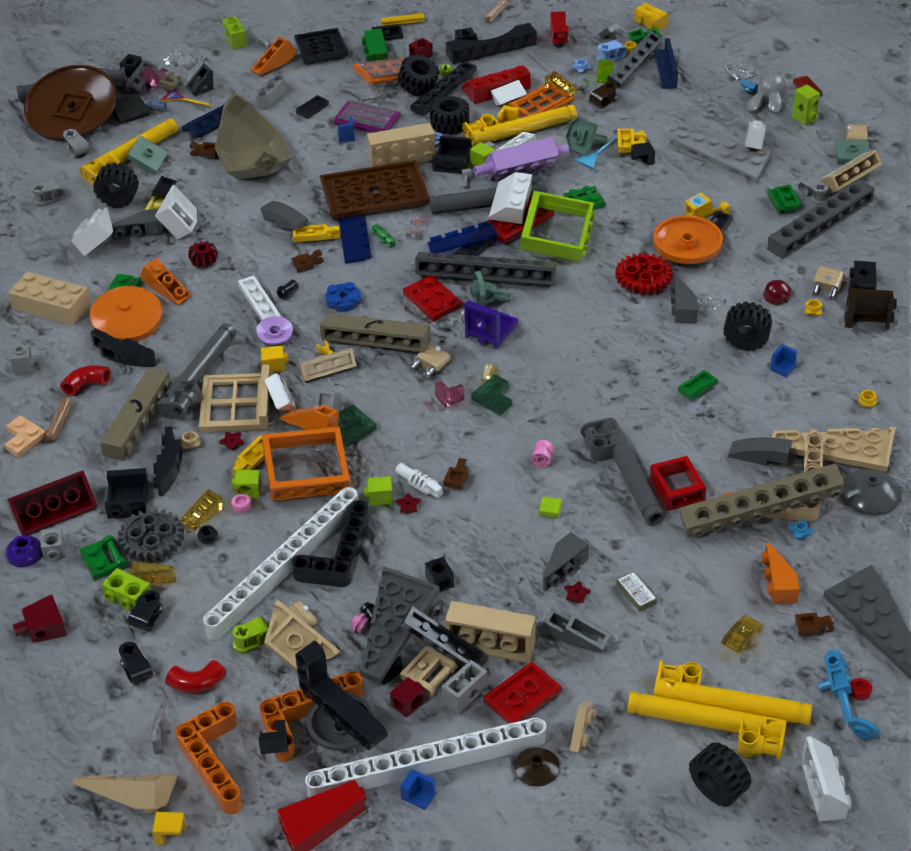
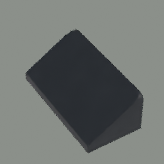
M401 24L371 28V30L382 29L384 40L403 38Z

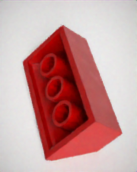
M524 65L469 80L461 86V89L475 105L492 100L491 90L517 80L520 81L524 90L530 89L531 73Z

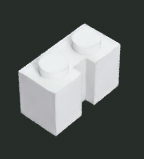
M753 120V122H749L745 138L746 147L762 149L766 131L765 124H762V121Z

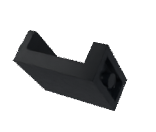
M441 135L437 154H433L432 157L433 171L462 174V170L467 169L470 159L472 139Z
M147 469L107 471L108 495L107 502H105L107 519L131 517L132 514L139 516V511L143 514L146 513L149 493Z

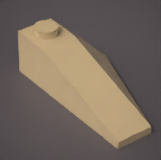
M135 774L117 776L116 779H114V775H91L73 779V784L131 808L144 809V813L158 812V808L167 806L177 780V774H148V776L136 777V779Z

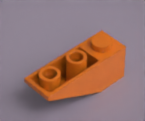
M158 258L143 266L140 277L155 292L177 305L192 296Z
M319 405L291 410L282 415L280 420L287 422L289 425L298 426L303 430L338 427L339 410Z
M766 543L761 559L762 563L766 564V567H764V577L769 581L767 582V595H771L772 604L798 603L800 588L797 573L770 543Z

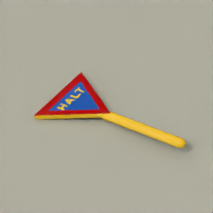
M175 89L169 91L160 99V101L182 100L210 106L209 103L184 98Z

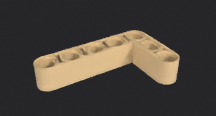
M814 432L806 436L804 472L823 467L824 438L819 433ZM779 495V496H777V497H779V498H785L786 496H785V495ZM761 500V504L767 503L766 501ZM821 501L814 504H803L797 509L789 507L779 514H769L764 517L780 520L815 521L820 516Z

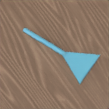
M617 137L611 139L595 153L575 158L574 161L594 169L598 154L617 140Z

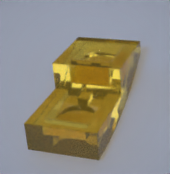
M744 615L727 632L721 644L741 653L750 645L751 639L761 632L764 624Z

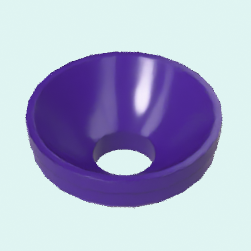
M28 535L14 538L7 545L5 551L7 561L15 567L31 566L37 563L43 555L41 542L37 538ZM20 542H28L24 547H17V544Z

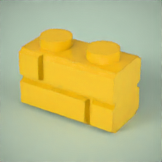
M646 2L635 8V22L649 29L658 28L659 31L668 26L669 14Z

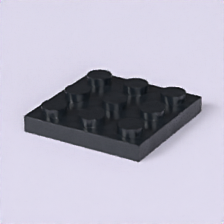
M338 28L294 35L295 43L304 64L335 58L340 59L348 56V50Z

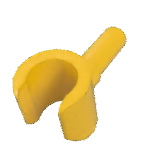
M723 201L719 207L712 209V213L722 211L729 214L731 212L729 207L731 206Z

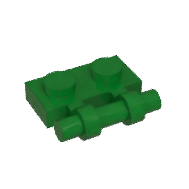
M584 186L583 189H571L569 192L563 193L564 197L594 203L593 210L605 207V201L600 193H595L597 192L596 186Z

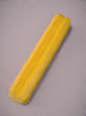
M423 13L386 17L381 19V24L386 26L424 22L425 17Z

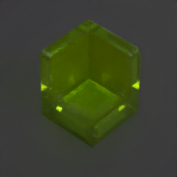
M599 59L597 83L609 82L607 78L614 70V60Z

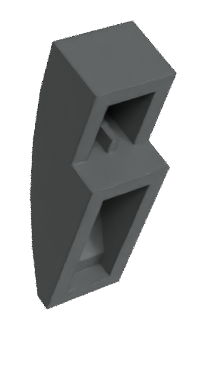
M271 201L260 208L264 220L274 221L278 228L296 230L309 222L300 212L281 202Z
M755 437L733 441L728 457L767 466L768 461L787 465L792 440Z
M553 607L539 629L540 632L563 643L602 652L611 635L574 613L569 617Z

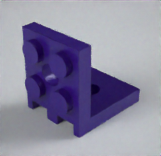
M469 300L464 304L465 338L470 336L477 337L479 343L485 344L490 342L493 343V348L497 349L518 325V318Z

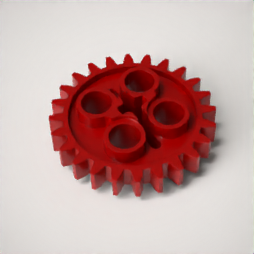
M639 252L638 256L632 253V257L627 255L626 259H621V262L617 263L615 279H617L618 284L621 283V288L626 287V291L632 289L633 294L636 291H639L640 295L643 292L649 295V292L656 294V290L662 292V288H667V284H671L673 269L670 268L671 264L667 263L666 259L661 260L662 256L656 258L655 254L649 256L648 252L645 255Z

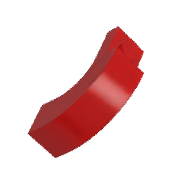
M566 11L550 12L552 44L568 43L569 26H566Z

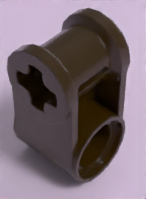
M609 81L593 90L589 96V101L600 108H606L618 98L616 94L617 83Z

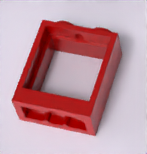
M688 456L659 462L650 466V480L668 511L705 501L706 486ZM685 472L692 485L671 491L663 477Z

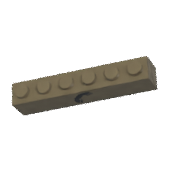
M327 313L319 325L321 339L326 341L425 352L431 341L430 325Z
M148 367L100 442L104 457L124 461L127 455L132 452L134 444L140 439L141 433L148 426L152 415L156 413L155 405L172 386L169 371Z

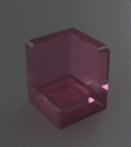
M146 66L140 77L155 88L168 70L163 67L157 73L151 67Z
M442 380L435 383V396L444 407L464 400V386L460 384L448 388Z

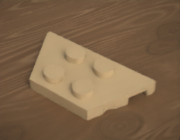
M279 600L275 602L264 645L297 672L295 654L312 641H317L322 646L326 655V661L340 654V650Z

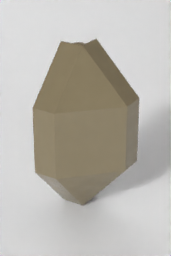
M233 93L224 104L215 144V150L226 172L240 180L269 175L284 169L293 158V155L281 133L245 98Z

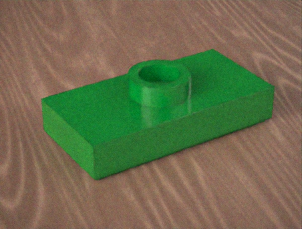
M703 370L678 386V392L692 401L717 385L718 379L706 370Z

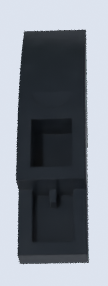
M96 328L91 331L93 346L100 349L102 357L130 366L155 367L157 365L155 353L152 349L129 338L121 341Z
M173 426L165 427V435L161 436L162 446L165 448L161 449L160 455H157V463H153L154 475H156V477H153L154 489H158L159 496H163L170 489L181 468L183 456L181 440H175Z

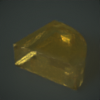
M487 363L481 380L490 382L496 373L497 366Z

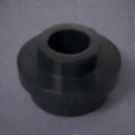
M205 525L199 529L197 537L201 543L210 544L216 541L218 533L213 526Z

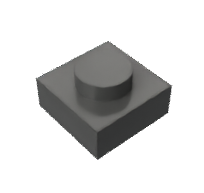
M614 22L601 31L599 36L601 39L605 36L611 37L616 33L614 30L619 25L617 22Z

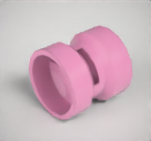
M539 440L535 443L531 458L534 465L546 467L550 464L551 455L554 450L551 442Z

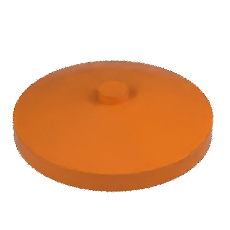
M682 215L668 218L658 224L653 234V245L656 251L664 258L682 264H697L709 261L719 254L723 244V235L719 227L713 222L698 216Z
M136 286L117 287L103 293L95 300L90 310V320L93 329L96 328L106 332L108 335L121 341L129 338L137 342L149 337L158 329L163 316L159 299L149 290Z

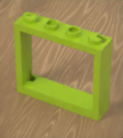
M534 191L521 236L520 249L581 262L582 255H586L587 251L585 243L588 244L590 233L587 232L592 230L593 222L590 220H594L596 213L593 211L594 203ZM542 208L586 217L579 246L530 236L537 209Z

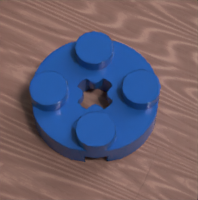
M353 282L329 285L325 294L326 304L329 308L332 306L339 312L353 310L356 308V304L361 302L360 290L355 287Z

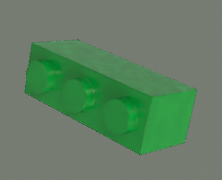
M382 29L364 30V36L361 37L366 62L387 60L388 56Z

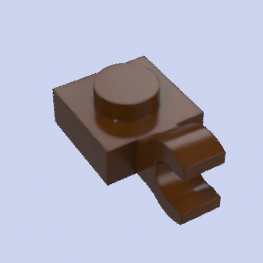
M192 142L190 148L195 150H191L190 155L197 156L200 154L201 157L216 158V143L203 142V144Z
M320 249L313 251L310 256L308 253L291 258L292 264L297 273L314 268V264L324 262L322 257H318L323 254Z
M459 458L455 468L449 467L443 481L445 487L463 490L468 478L467 466H465L467 459Z
M817 612L795 614L798 636L819 635L820 630L824 632L834 631V618L832 615L818 617Z

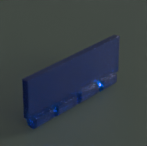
M355 216L339 219L345 264L371 259L366 217Z
M486 221L477 224L478 228H475L474 225L461 228V233H458V230L444 233V238L441 235L430 237V242H427L430 253H441L497 237L494 224Z

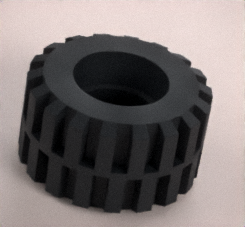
M409 55V57L404 58L398 74V83L409 94L422 96L436 85L439 76L438 66L429 57L426 58L424 55Z
M445 96L431 102L429 106L430 124L436 132H441V134H457L463 131L462 124L464 122L469 124V104L465 99Z
M115 162L111 165L108 163L100 169L93 184V191L97 199H101L100 202L106 203V206H113V208L119 206L123 208L124 205L128 206L134 199L139 187L138 177L134 175V171L130 170L128 166H123L121 163L116 164Z
M745 301L743 304L739 302L736 306L733 305L727 313L723 329L727 342H730L732 346H737V349L742 348L745 351L749 349L754 351L756 348L760 349L763 345H766L773 322L766 308L763 309V306L760 304L756 305L755 302L748 303V301Z
M718 742L710 743L689 762V772L697 788L710 801L719 806H730L750 788L752 780L750 779L751 775L747 770V766L732 749L724 744L722 745Z

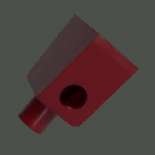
M52 594L24 607L21 610L24 621L12 624L16 636L29 632L34 643L67 636L62 617Z

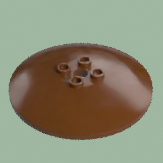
M89 65L64 66L49 72L33 85L24 102V115L31 129L42 137L52 140H66L63 137V133L68 129H74L81 136H85L99 128L113 112L117 99L116 88L112 79L99 68Z

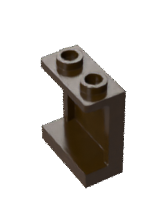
M849 288L844 314L845 327L852 328L853 321L884 323L885 329H889L890 323L894 322V312L892 311L897 306V298H894L893 291Z

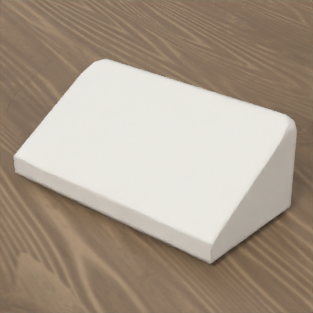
M519 80L491 90L496 106L526 95V91Z
M276 373L266 378L265 383L276 408L285 411L296 410L284 379Z

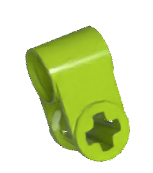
M256 617L249 622L234 627L232 631L233 638H235L233 648L236 652L246 653L264 645L269 624L263 617Z

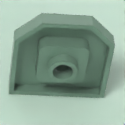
M576 117L570 121L565 135L568 147L585 156L589 155L593 143L605 145L608 137L596 134L598 125L582 117Z
M481 271L473 273V286L470 287V294L474 298L475 303L485 306V303L493 302L494 299L504 302L510 300L511 294L509 292L497 289L495 284L484 282Z

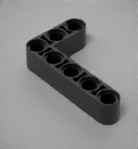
M357 500L351 503L334 558L297 555L292 559L293 577L296 581L335 587H346L351 583L369 523L368 504L365 501Z
M312 641L295 654L301 690L367 750H371L388 737L387 730L383 724L328 677L326 655L322 646L317 641Z

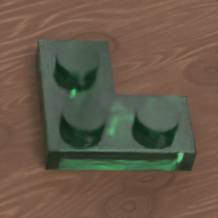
M494 374L471 394V400L501 416L512 406V400L502 395L510 387V382Z
M354 404L339 412V419L346 424L340 428L342 442L345 447L377 430L376 424Z

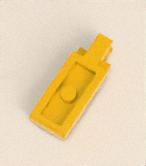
M327 224L301 226L296 230L293 229V242L341 238L340 226L329 227Z
M261 435L237 456V460L234 463L235 466L232 468L233 477H235L236 470H254L264 460Z

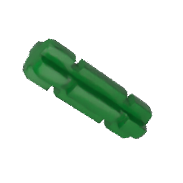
M375 224L371 227L372 233L389 248L396 245V240L380 225Z

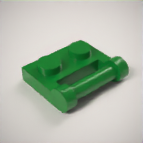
M107 535L103 540L79 549L80 555L94 581L111 575L116 568L124 570L128 566L126 559L121 556L116 546V540L113 535ZM109 549L115 560L114 563H109L103 550Z

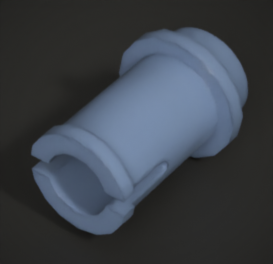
M150 98L147 99L146 106L149 110L155 109L165 112L167 102Z

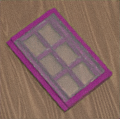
M347 101L335 116L333 123L339 125L349 124V117H352L354 128L370 132L391 130L399 119L401 112Z

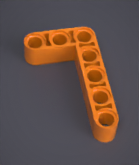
M350 671L330 678L346 693L359 697L364 695L363 677L360 676L359 672ZM301 688L266 699L259 706L262 725L266 733L276 732V720L285 719L288 752L274 753L277 760L281 762H288L295 756L294 740L287 723L308 717L310 710L315 705L303 693Z
M231 702L219 703L185 721L176 728V737L180 750L226 814H236L241 810L242 799L240 790L207 743L233 730L237 726L236 710Z

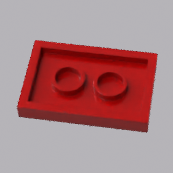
M428 276L403 288V295L433 322L462 308V301L433 276Z
M531 661L484 695L483 702L508 724L525 720L562 692V686Z

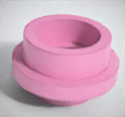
M362 613L360 616L357 614L353 618L351 626H353L352 631L354 633L358 632L361 634L369 622L366 614Z

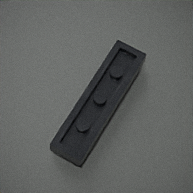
M413 606L408 610L400 625L462 667L470 660L479 664L483 656V652Z

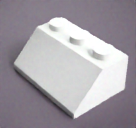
M515 172L498 182L489 214L490 220L517 224L523 223L531 193L532 174Z
M811 736L806 737L801 765L818 821L846 819L848 809H851V799L844 791L845 781L844 777L839 775L838 759L836 756H833L831 747Z

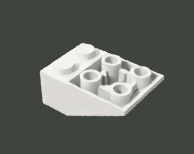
M172 185L155 217L171 234L180 239L191 233L197 223V208L175 185Z
M105 207L103 210L99 208L92 214L89 220L86 218L81 222L76 231L72 233L74 236L71 241L85 256L107 239L113 232L108 208Z

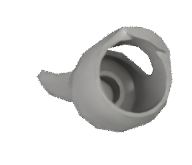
M770 72L761 77L757 94L748 102L747 109L749 112L754 113L758 111L763 101L769 102L768 108L771 113L775 114L781 110L780 97L786 89V82L780 74Z

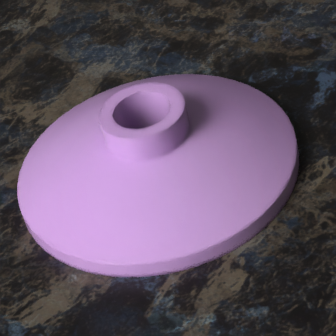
M271 316L263 319L258 324L256 331L258 338L262 342L278 345L286 342L292 336L293 327L286 318Z

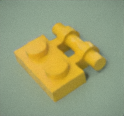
M618 128V153H631V145L645 143L647 140L645 132L643 130L634 132V129Z

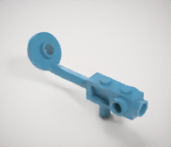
M828 651L826 656L823 657L829 680L819 682V690L823 691L831 688L835 698L839 697L843 717L855 735L863 739L878 738L880 731L873 723L866 719L852 716L847 695L852 693L851 678L846 669L848 667L847 662L840 651Z

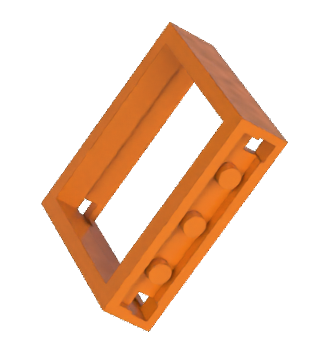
M340 427L262 434V447L271 501L338 494L342 489L350 487ZM336 443L341 475L281 482L275 481L270 449Z

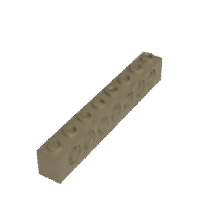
M835 463L681 507L680 518L687 538L692 536L699 537L709 531H719L723 527L730 525L737 526L744 521L758 520L769 514L776 515L789 507L797 509L803 504H814L828 497H838L844 493V481ZM818 484H824L825 486H824V487H818L817 485H818ZM803 489L806 492L800 493L797 490ZM779 495H785L786 497H785V498H779V497H777V496H779ZM761 500H763V501H766L767 503H765V504H760V503H758V502L761 501ZM740 506H745V507H747V508L744 509V510H742V509H739L738 507H740ZM720 512H727L728 514H726V515H720L719 513H720ZM701 517L708 518L706 521L699 520Z

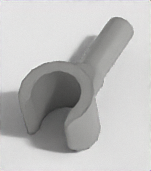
M470 168L462 170L464 189H467L468 179L472 178Z

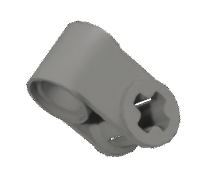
M68 129L64 131L65 147L74 158L90 151L87 141L76 130Z
M816 176L799 183L800 193L814 204L818 205L827 200L826 192L828 191V185L820 181Z
M57 180L36 184L31 188L35 197L33 201L37 206L60 201L66 195L64 188Z

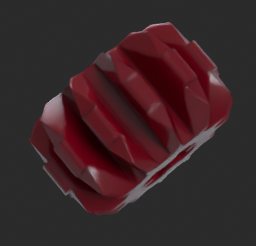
M200 241V243L195 242L194 245L189 246L188 258L192 266L197 265L198 268L204 266L205 268L206 266H212V263H216L218 252L213 243Z

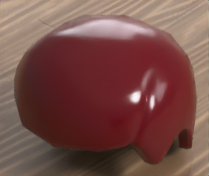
M772 280L765 286L763 297L770 304L780 305L784 300L788 302L792 289L785 281Z

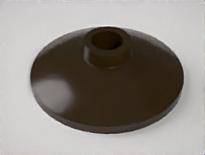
M528 748L522 751L514 762L516 776L520 781L530 786H545L553 782L559 774L560 765L557 757L545 748Z

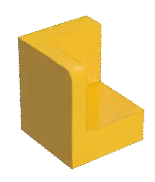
M504 105L497 115V121L503 123L518 119L519 108Z
M156 812L152 830L155 845H165L167 835H180L182 830L186 829L184 813Z

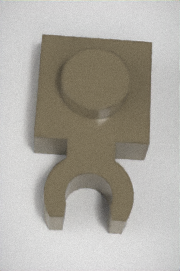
M170 72L169 76L165 75L159 81L158 86L167 91H173L179 85L181 75L174 76V72Z

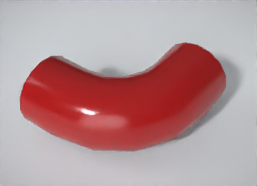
M98 365L80 367L64 378L60 388L65 394L74 396L87 384L107 385L111 378V370L109 367Z
M211 660L203 669L196 672L186 671L176 665L168 671L165 683L169 687L184 693H201L217 685L227 675V672L215 660Z

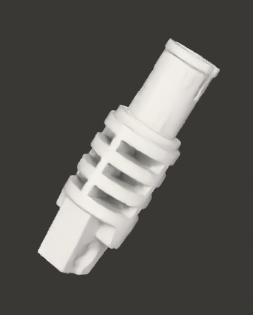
M403 463L397 465L395 469L396 474L405 478L409 485L426 495L430 494L438 499L443 495L442 487L432 477L418 469L413 470Z

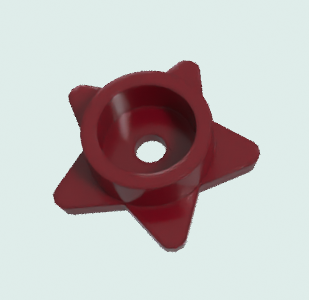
M226 431L225 437L219 441V444L225 445L229 450H234L243 445L244 441L240 439L241 432L232 434Z
M407 493L404 498L396 499L395 503L401 506L400 513L411 514L417 512V505L421 502V499L413 498Z
M581 581L574 585H565L564 587L568 593L566 600H570L573 603H584L585 596L591 593L590 589L582 586Z

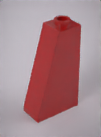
M353 780L278 809L279 824L291 850L310 851L365 811L364 801L367 800L366 793L363 787L359 788L356 781Z

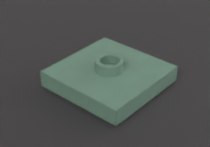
M139 136L126 158L155 174L168 152L144 137Z
M835 140L837 164H846L862 153L870 151L868 140Z

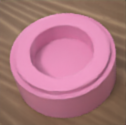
M246 494L235 495L231 500L232 509L237 513H244L251 509V498Z

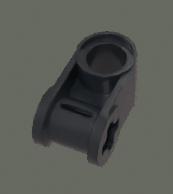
M147 590L142 594L138 603L129 614L128 625L148 632L151 631L163 610L162 604L159 602L160 594L156 590Z
M134 642L121 644L119 647L121 666L126 672L130 683L134 684L152 676L151 666L148 660L144 658L137 644Z

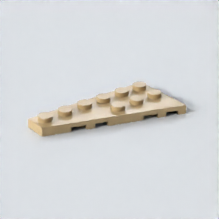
M876 427L868 431H861L858 428L828 429L827 432H818L817 429H813L805 433H799L797 430L773 431L772 438L792 440L790 454L805 456L806 436L814 432L819 433L824 438L823 460L887 472L896 427H889L888 430H879Z

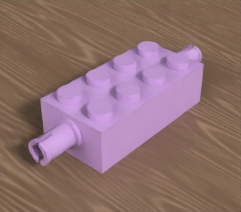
M549 137L492 151L484 161L485 164L474 166V173L476 176L488 173L490 180L495 179L498 181L504 179L505 176L510 175L512 172L526 171V173L535 171L536 168L546 169L555 162L558 156L569 154V147L567 144L556 146L554 138Z

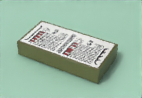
M635 572L617 579V586L639 612L657 604L656 596Z

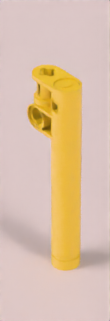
M572 104L499 123L491 114H484L474 123L468 124L464 122L462 128L465 137L472 139V146L474 147L480 142H494L517 136L522 132L528 133L572 121L577 117V111Z
M169 118L79 168L81 176L85 181L93 185L103 166L108 163L111 165L114 162L119 164L128 160L126 157L139 136L157 144L178 132L177 123L172 118Z
M663 660L659 662L654 688L655 696L787 720L788 723H801V725L806 726L810 724L812 704L810 703L803 704L798 701L700 685L702 668L699 664L688 662L684 665L678 664V666L664 664Z
M630 692L627 713L739 734L737 752L742 757L751 758L755 755L767 754L776 756L777 760H781L787 720L644 693L639 694V692Z

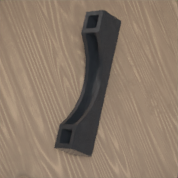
M530 23L517 25L509 32L491 39H457L446 42V56L452 64H457L536 45L537 31Z

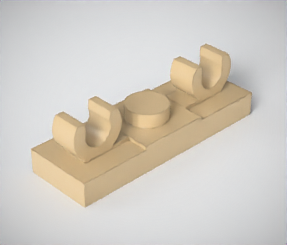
M352 348L299 363L303 381L357 366Z

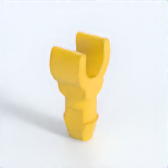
M324 340V346L316 344L318 353L324 355L334 353L330 349L328 341Z

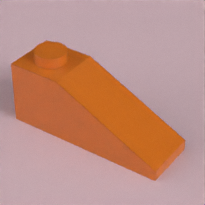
M279 36L250 70L261 76L288 63L297 51L287 39Z

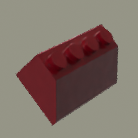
M84 470L6 499L12 518L22 536L98 507Z

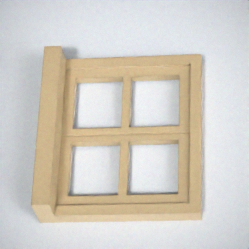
M262 365L261 373L204 375L202 389L204 399L201 401L199 431L268 430L270 392L265 379L271 376L270 366ZM238 384H258L257 397L237 398ZM213 385H233V397L230 399H212ZM257 405L256 419L235 420L236 406ZM232 406L231 420L210 421L211 407Z

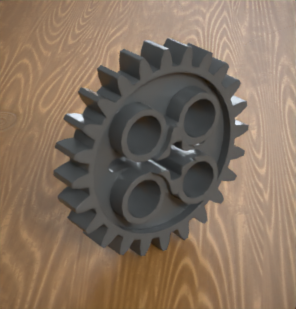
M157 508L153 512L147 509L144 514L139 511V516L132 514V520L125 519L126 525L121 524V530L118 531V542L121 551H124V555H129L131 560L136 557L137 562L144 559L145 563L149 559H152L154 563L157 558L164 560V555L171 557V551L177 552V546H182L181 541L184 540L185 534L182 521L178 520L177 515L173 516L172 512L166 514L165 509L158 512Z

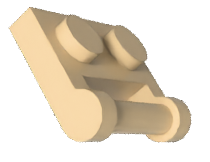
M426 645L400 673V679L404 681L409 677L413 681L419 682L424 687L425 696L430 698L435 694V689L450 673H454L458 666L450 658ZM438 666H443L444 668L433 678V680L430 683H427L426 679L438 668Z

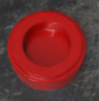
M856 678L851 681L852 693L850 695L854 699L867 700L870 698L872 685L868 680Z

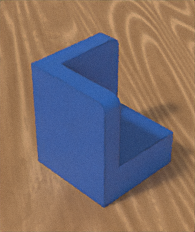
M349 117V124L338 125L339 143L355 141L352 117Z
M781 344L772 354L770 371L787 378L796 368L798 351Z
M411 769L400 785L401 799L425 810L437 793L436 780Z

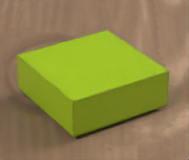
M542 497L539 516L559 518L562 499Z

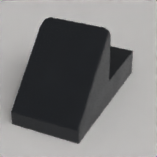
M205 63L202 64L185 86L194 96H197L205 85L213 90V70Z

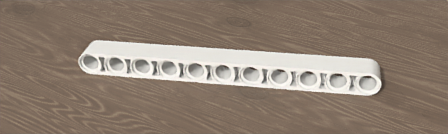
M350 487L342 489L214 606L203 618L206 637L211 640L223 637L292 572L291 563L295 556L312 554L343 525L351 503L358 500L357 491Z
M531 718L312 771L305 778L307 796L312 797L353 780L356 781L359 788L363 787L364 790L404 781L411 769L428 775L522 752L528 748L541 747L546 742V723L540 718Z

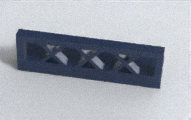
M666 38L665 49H654V58L661 88H677L678 69L670 38Z
M224 105L186 123L181 127L182 131L188 129L192 138H195L219 126Z

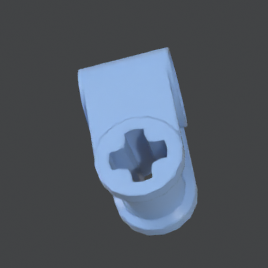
M616 40L600 44L598 46L599 56L597 61L607 64L622 59L627 54V49Z

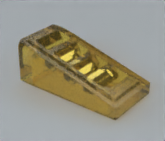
M556 71L545 77V87L562 96L570 98L579 92L576 86Z
M208 489L182 516L181 521L193 530L198 529L224 508L221 496Z
M133 562L130 570L131 575L149 582L150 585L176 582L174 566Z

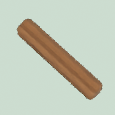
M500 0L484 16L485 22H492L510 3V0Z
M64 397L61 400L45 434L48 441L56 440L73 404L71 398Z

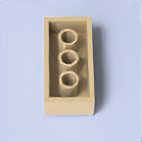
M430 123L367 134L368 160L371 167L414 160L417 161V164L432 161L433 154H436L435 133Z
M26 272L8 292L12 309L74 325L91 304L88 287L31 272Z
M451 601L445 619L446 629L483 652V655L530 663L535 647L536 616Z

